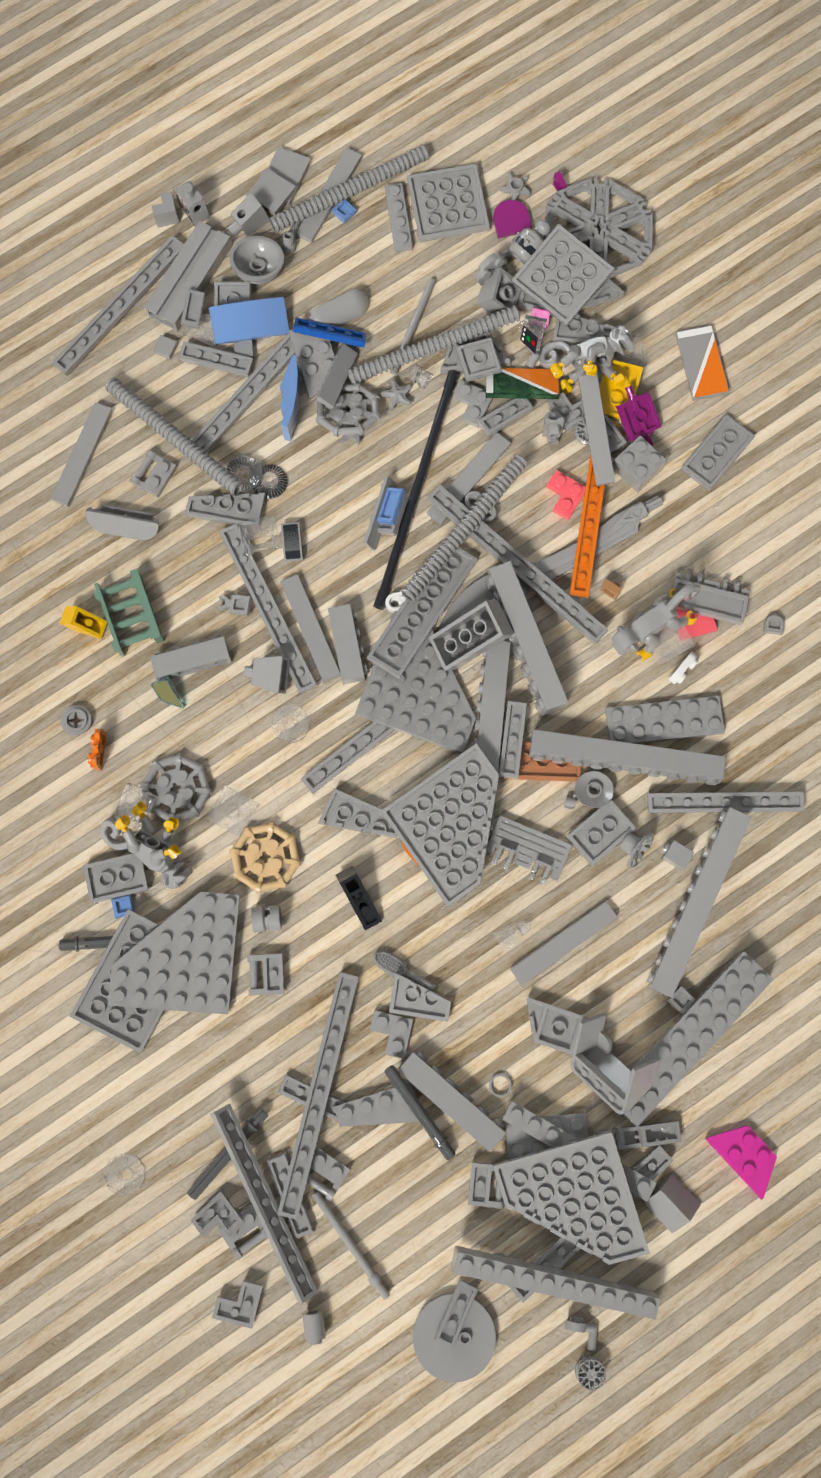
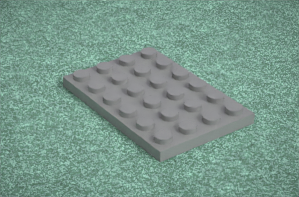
M128 909L69 1017L141 1053L164 1010L108 1006L112 964L159 925Z

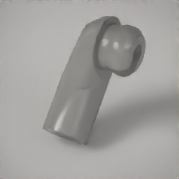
M537 344L535 354L527 348L531 355L525 365L531 369L534 368L540 357L539 344Z

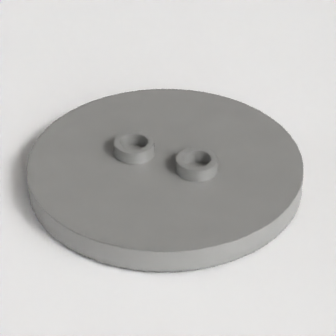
M447 1293L429 1301L418 1314L413 1330V1345L419 1362L431 1375L447 1382H462L477 1376L489 1364L496 1344L495 1327L486 1308L474 1299L454 1349L434 1340L453 1293Z

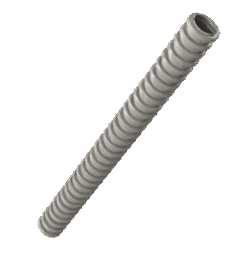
M424 145L411 149L410 152L407 151L405 154L391 159V162L382 163L381 166L378 165L376 168H372V171L368 170L367 173L364 172L362 175L359 174L357 177H353L352 180L349 179L348 182H343V185L339 184L338 187L330 188L328 192L324 191L323 194L320 193L319 196H314V199L305 200L304 204L301 202L299 206L295 205L294 208H289V211L285 210L284 213L276 214L275 218L270 217V225L276 233L279 230H284V227L293 226L294 222L297 224L299 220L303 221L304 218L307 219L309 216H313L314 213L317 214L318 211L322 212L323 208L328 209V206L332 207L333 204L336 205L338 202H342L343 199L346 200L348 197H352V194L361 193L362 190L365 191L367 188L375 186L376 183H381V180L390 179L391 176L394 177L395 174H400V171L404 172L405 169L408 170L410 167L418 165L419 162L423 163L424 160H429L428 150Z
M513 305L511 308L508 307L506 310H501V312L497 311L496 314L492 313L490 317L487 315L485 318L482 317L480 320H475L474 323L471 321L469 325L467 323L464 324V327L461 325L458 329L456 327L453 331L449 330L448 333L443 332V335L438 334V337L433 336V339L428 338L427 341L422 340V343L417 342V345L412 344V347L407 346L406 349L401 348V351L396 350V353L391 352L390 355L386 354L385 357L381 356L380 359L375 358V361L370 360L368 364L365 362L364 365L355 366L352 370L349 368L348 375L350 381L355 385L357 381L360 383L362 379L365 381L368 377L377 376L378 373L383 374V371L388 372V369L393 370V367L398 368L399 365L404 366V363L409 364V361L414 362V359L425 358V355L430 356V353L435 354L436 351L440 352L441 349L445 350L446 347L450 348L451 345L456 346L457 343L461 344L462 341L466 342L467 339L471 340L473 337H478V335L482 336L483 333L487 334L489 330L492 332L494 329L497 330L499 327L502 328L504 325H509L510 322L513 324L515 320L518 322L520 321L519 310Z
M112 377L107 381L105 385L107 392L113 395L125 407L129 408L142 421H145L149 427L157 431L166 441H169L170 444L205 471L219 485L226 488L231 495H236L241 491L243 482L239 478L235 477L217 460H214L205 450H202L201 447L138 397L116 377Z
M515 455L514 459L510 460V463L499 473L496 480L489 485V489L485 490V493L478 498V501L474 503L471 510H468L467 514L460 520V523H457L456 527L452 529L453 532L451 531L449 536L445 537L442 545L440 544L438 549L434 550L431 558H428L427 562H424L423 566L419 568L420 571H417L416 575L412 576V580L408 581L409 584H406L405 589L401 590L402 595L406 599L415 601V597H418L419 592L423 591L422 588H426V584L430 583V579H433L434 575L441 570V566L445 565V562L452 557V553L456 552V549L463 544V540L467 539V536L471 534L474 527H477L481 519L485 517V514L489 513L488 510L492 509V506L499 501V497L501 498L503 493L517 479V476H520L524 468L528 466L524 457Z

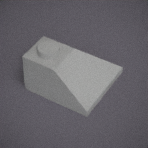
M500 267L481 287L477 304L488 313L494 314L497 311L506 310L508 307L511 308L513 305L518 308L522 291L511 282L513 276Z

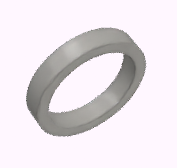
M497 1074L491 1078L489 1089L493 1095L504 1097L511 1091L512 1084L506 1075ZM499 1076L505 1077L509 1082L508 1091L502 1095L494 1093L491 1087L492 1081Z

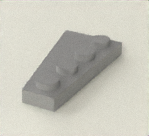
M577 314L567 327L559 320L556 321L552 341H564L568 345H578L595 337H609V334L615 327L608 324H599L593 319L581 318Z

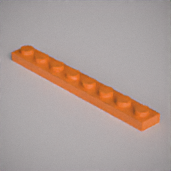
M591 455L570 588L571 596L585 598L589 597L605 486L596 487Z

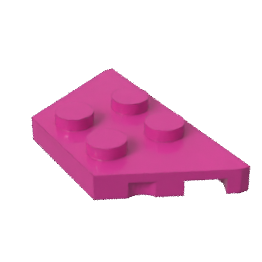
M748 1125L706 1137L705 1140L762 1200L777 1156Z

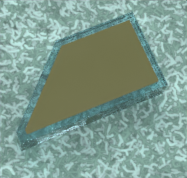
M168 675L151 684L161 701L179 708H184L187 705Z

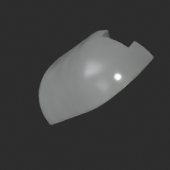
M356 288L310 311L312 315L306 320L342 327L367 312L369 308L368 294L365 289L362 291H358Z
M103 504L101 508L92 509L89 507L86 509L88 523L92 528L101 533L137 540H149L156 535L159 528V520L153 518V514L149 512Z

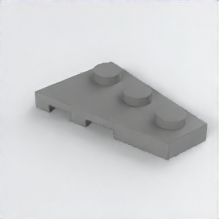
M395 972L389 1013L448 1022L451 1000Z

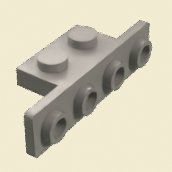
M385 476L381 484L375 509L364 537V544L371 550H376L381 534L397 535L407 501L403 499L395 525L379 524L377 522L387 487L396 488V483L390 476Z

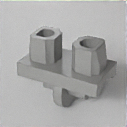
M555 411L546 413L544 417L542 437H547V445L558 444V437L561 436L564 424L563 417H560Z

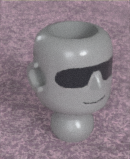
M540 219L535 223L534 229L524 228L521 232H517V235L512 239L513 242L509 248L510 252L517 260L525 264L544 242L542 238L550 233L551 227L544 220Z

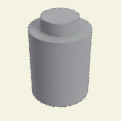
M316 1310L303 1313L305 1341H310V1345L321 1344L322 1339L326 1338L323 1311Z

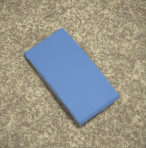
M284 297L209 307L215 345L265 339L272 336L288 335L289 333Z
M292 355L280 385L283 399L280 405L283 415L281 428L284 439L288 441L292 440L300 409L301 386L296 355Z

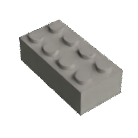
M486 600L430 636L429 640L444 671H451L467 664L512 636L514 632L498 600Z

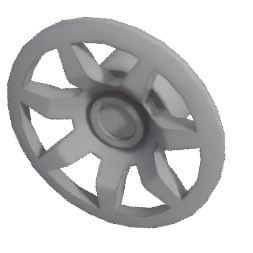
M632 833L625 837L620 849L630 855L627 863L629 869L636 867L642 860V851L647 852L650 849L654 838L653 833L646 834L642 839Z

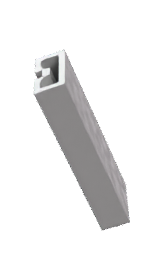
M201 221L197 223L144 306L148 317L177 332L182 326L181 319L187 288L201 292L205 290L232 247L231 238L228 233L219 230L217 232L214 231L215 228L209 223Z

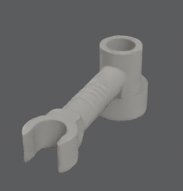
M299 220L297 224L294 222L290 230L283 233L281 249L284 253L291 254L295 251L294 236L302 221Z

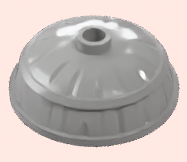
M251 236L240 240L234 245L230 252V264L234 272L242 280L252 284H263L271 281L278 275L284 264V254L281 247L274 240L263 236Z

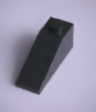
M351 866L336 874L364 930L366 931L382 922L354 867Z

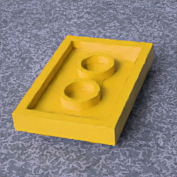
M612 360V369L617 374L622 373L626 383L617 387L614 380H610L603 374L599 389L604 415L606 414L608 417L620 420L616 406L629 399L625 390L626 387L632 385L636 395L643 367Z

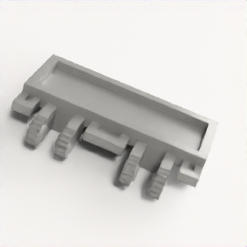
M687 569L684 580V574L675 573L672 589H676V591L672 594L673 596L688 584L693 583L689 582L692 569ZM699 571L696 576V582L700 585L701 591L689 601L682 600L675 608L686 612L693 611L694 614L742 625L744 623L750 590L742 588L740 594H738L740 581L736 580L733 584V591H726L729 583V578L726 577L723 579L721 589V583L706 579L704 584L701 585L703 572Z
M500 815L487 845L486 852L493 854L495 848H498L492 863L494 865H497L502 850L509 852L503 868L506 870L509 868L513 855H517L514 863L529 869L533 862L534 866L528 878L530 880L535 878L539 865L546 867L540 879V884L544 885L550 870H553L550 878L558 881L572 845Z

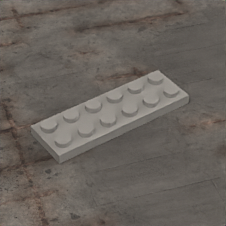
M719 696L605 708L608 737L612 741L640 744L722 735L725 733Z

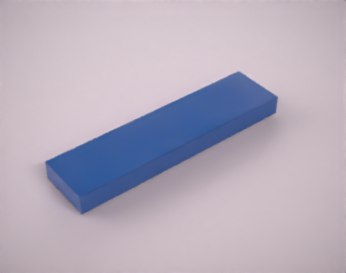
M295 318L293 328L295 333L365 347L366 333Z

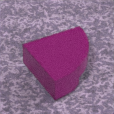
M560 171L554 173L552 185L556 191L566 188Z

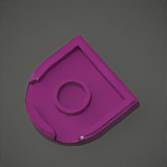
M506 200L495 208L493 223L497 238L517 235V232H521L524 228L532 229L528 210L521 202Z

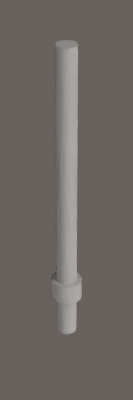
M430 278L426 284L399 351H401V348L406 349L409 346L435 284L434 279ZM393 367L390 373L396 375L399 367Z
M317 1191L312 1197L368 1276L371 1286H375L385 1300L390 1296V1293L381 1282V1276L378 1272L375 1273L320 1192Z

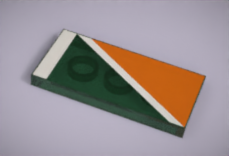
M501 368V373L486 377V398L559 399V378L554 377L551 369Z

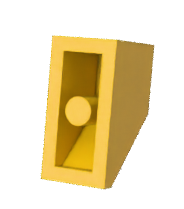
M66 606L59 624L76 632L102 639L107 621L77 606Z

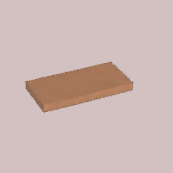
M522 741L518 779H504L576 782L581 776V766H573L567 762L556 764L552 760L546 759L544 761L533 760L532 757H528L530 741Z

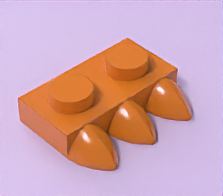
M95 729L94 734L91 735V745L93 747L92 753H89L88 763L94 770H102L107 735L103 729Z

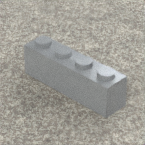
M350 604L328 608L343 685L365 681L364 675L368 673L366 663L361 662L364 652L362 645L358 646L357 639L361 637L359 627L355 628L354 621L357 620L355 609L351 610Z
M213 636L205 642L195 641L191 643V646H178L173 648V651H160L155 653V656L150 657L155 678L158 682L232 662L224 636Z

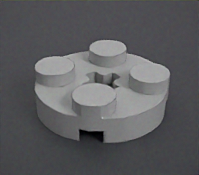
M498 252L499 255L497 256L494 253L489 255L478 266L480 271L478 274L475 272L474 278L481 286L486 283L498 268L501 267L506 272L508 271L506 267L507 259L502 253Z

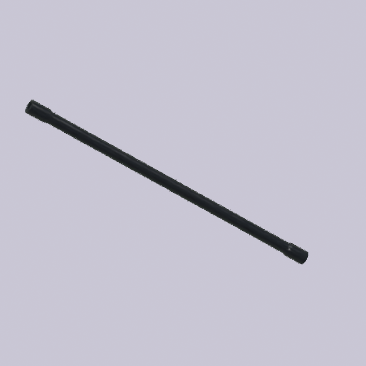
M448 371L443 393L384 577L375 598L373 607L384 610L385 601L389 595L390 585L450 397L458 379V373L454 371Z

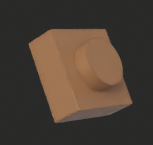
M606 579L600 591L616 601L622 589L617 582Z

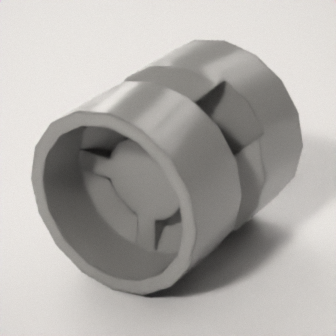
M280 905L268 906L267 909L263 906L252 907L251 919L254 933L265 932L266 929L270 931L282 930Z

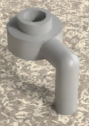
M570 1316V1319H566L565 1329L582 1333L589 1332L587 1349L595 1351L598 1326L593 1323L582 1322L583 1318L577 1316Z

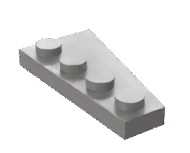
M246 493L234 496L227 494L214 497L213 495L189 496L185 516L230 525L236 523L237 526L258 530L266 494L250 495Z
M335 788L318 822L320 825L393 838L398 836L382 814V809Z
M411 1082L407 1083L414 1093ZM395 1087L334 1106L339 1127L419 1122Z

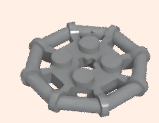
M359 382L355 385H343L334 407L330 409V414L325 415L324 409L329 408L318 400L315 401L317 404V424L324 426L336 437L359 434L361 436L364 434V431L381 418L379 414V395L374 394ZM351 391H354L353 394H342V393H341V392H351ZM360 393L363 394V395H364L365 397H367L368 399H366V400L362 399V396L360 395ZM372 406V412H367L366 407ZM362 419H363V421H364L365 419H367L365 422H363L362 424H360V421H361ZM331 421H336L337 425L335 426Z
M177 753L175 756L159 761L154 760L143 783H140V788H142L147 805L146 811L166 821H169L170 817L176 818L179 821L194 816L198 817L209 794H212V789H210L205 773V766L183 756L182 753ZM176 763V769L165 772L162 768ZM182 764L194 769L191 774L181 770ZM157 771L162 774L158 778L156 785L151 784ZM196 776H199L202 788H196L194 781ZM174 784L181 786L178 794L174 791L171 792ZM150 790H156L159 800L153 801ZM196 793L201 794L195 806H193L191 802ZM162 804L170 807V814L160 809L159 807ZM188 806L190 809L177 814V809Z

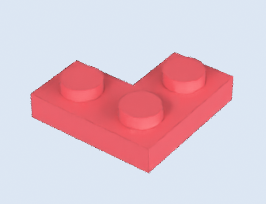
M556 470L546 487L561 496L554 506L553 512L569 520L584 497L585 486Z

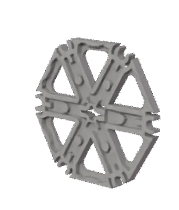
M595 177L592 184V178L557 191L552 197V200L555 202L548 201L545 222L551 227L550 233L552 232L553 218L559 216L576 226L567 230L583 244L589 243V248L606 262L608 246L629 258L628 263L614 268V272L608 279L641 266L646 260V257L642 254L649 257L652 251V210H644L647 202H644L643 198L609 179L607 185V179L604 178L603 183L599 184L597 177ZM582 192H588L590 194V211L568 198ZM615 194L629 202L630 205L609 213V195ZM598 222H599V226H600V229H601V231H600L599 234H598V230H597V228H596V227L598 226ZM637 223L644 226V241L637 240L622 231V229Z

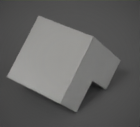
M172 192L160 193L162 203L152 205L157 227L179 223Z

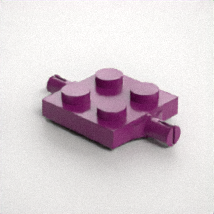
M632 385L626 387L625 390L629 399L616 406L628 441H633L642 436L652 446L654 444L650 434L662 426L650 393L647 392L636 396Z

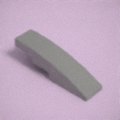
M679 1121L594 1131L595 1135L612 1130L617 1149L620 1150L682 1142Z

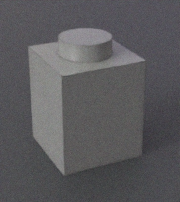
M674 840L670 844L666 843L661 853L664 854L662 860L683 871L695 852Z

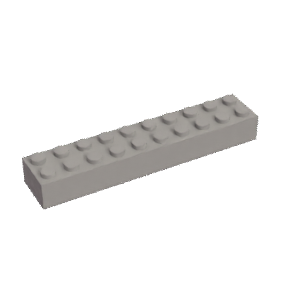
M745 951L739 952L684 1014L680 1015L632 1066L634 1068L656 1058L659 1060L653 1086L630 1111L623 1114L634 1126L638 1127L774 980Z

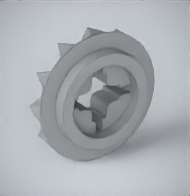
M78 705L67 708L61 716V726L64 731L69 735L75 736L85 734L90 728L92 721L90 712ZM76 714H77V716H78L79 719L84 720V721L78 722V726H77V727H76V725H75L74 723L69 722V721L75 720Z

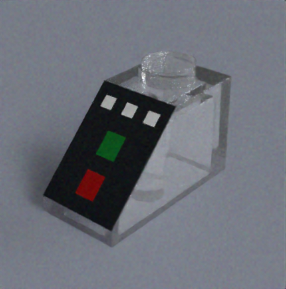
M526 315L524 322H520L518 330L521 333L520 340L534 354L539 355L547 319Z

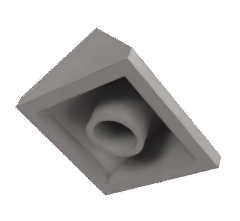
M672 1173L652 1192L648 1202L643 1201L671 1233L689 1223L701 1205Z

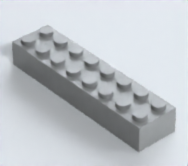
M511 561L490 568L485 584L488 591H492L494 596L492 600H498L514 632L507 639L514 645L513 653L516 660L521 662L522 667H520L523 677L528 679L529 684L527 687L530 695H534L537 701L534 702L537 712H541L542 716H546L564 709L568 700Z

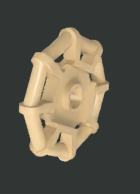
M272 821L268 824L249 828L245 827L243 833L229 851L233 862L234 878L240 880L258 894L272 889L286 888L287 883L297 868L301 866L296 836H292ZM268 831L265 838L256 839L253 835ZM273 834H277L285 841L282 844L272 839ZM250 838L252 843L248 846V849L246 851L241 850L247 839ZM289 846L291 859H286L285 847ZM264 852L267 855H271L267 863H264V860H260ZM239 856H245L247 867L244 869L241 868ZM285 864L290 865L283 877L279 875L281 868ZM251 871L259 877L258 881L252 880L246 874ZM275 876L277 881L263 883L264 878Z

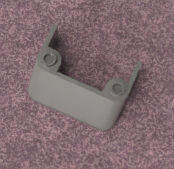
M601 1013L580 1021L571 1058V1068L576 1076L616 1113L621 1115L630 1111L653 1086L659 1060L656 1058L632 1068V1071L628 1069L611 1053L612 1040L603 1031L606 1014Z

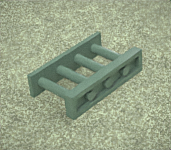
M137 568L130 571L132 577L123 583L103 590L98 582L94 584L96 588L93 591L97 602H101L114 640L111 642L114 652H118L121 657L125 656L123 647L145 639H154L157 644L164 642L141 574ZM131 587L133 589L136 588L138 594L135 597L108 607L105 599L106 596ZM136 604L142 605L144 611L141 614L117 623L113 622L111 613ZM142 621L148 622L150 628L147 631L123 640L119 639L117 630Z

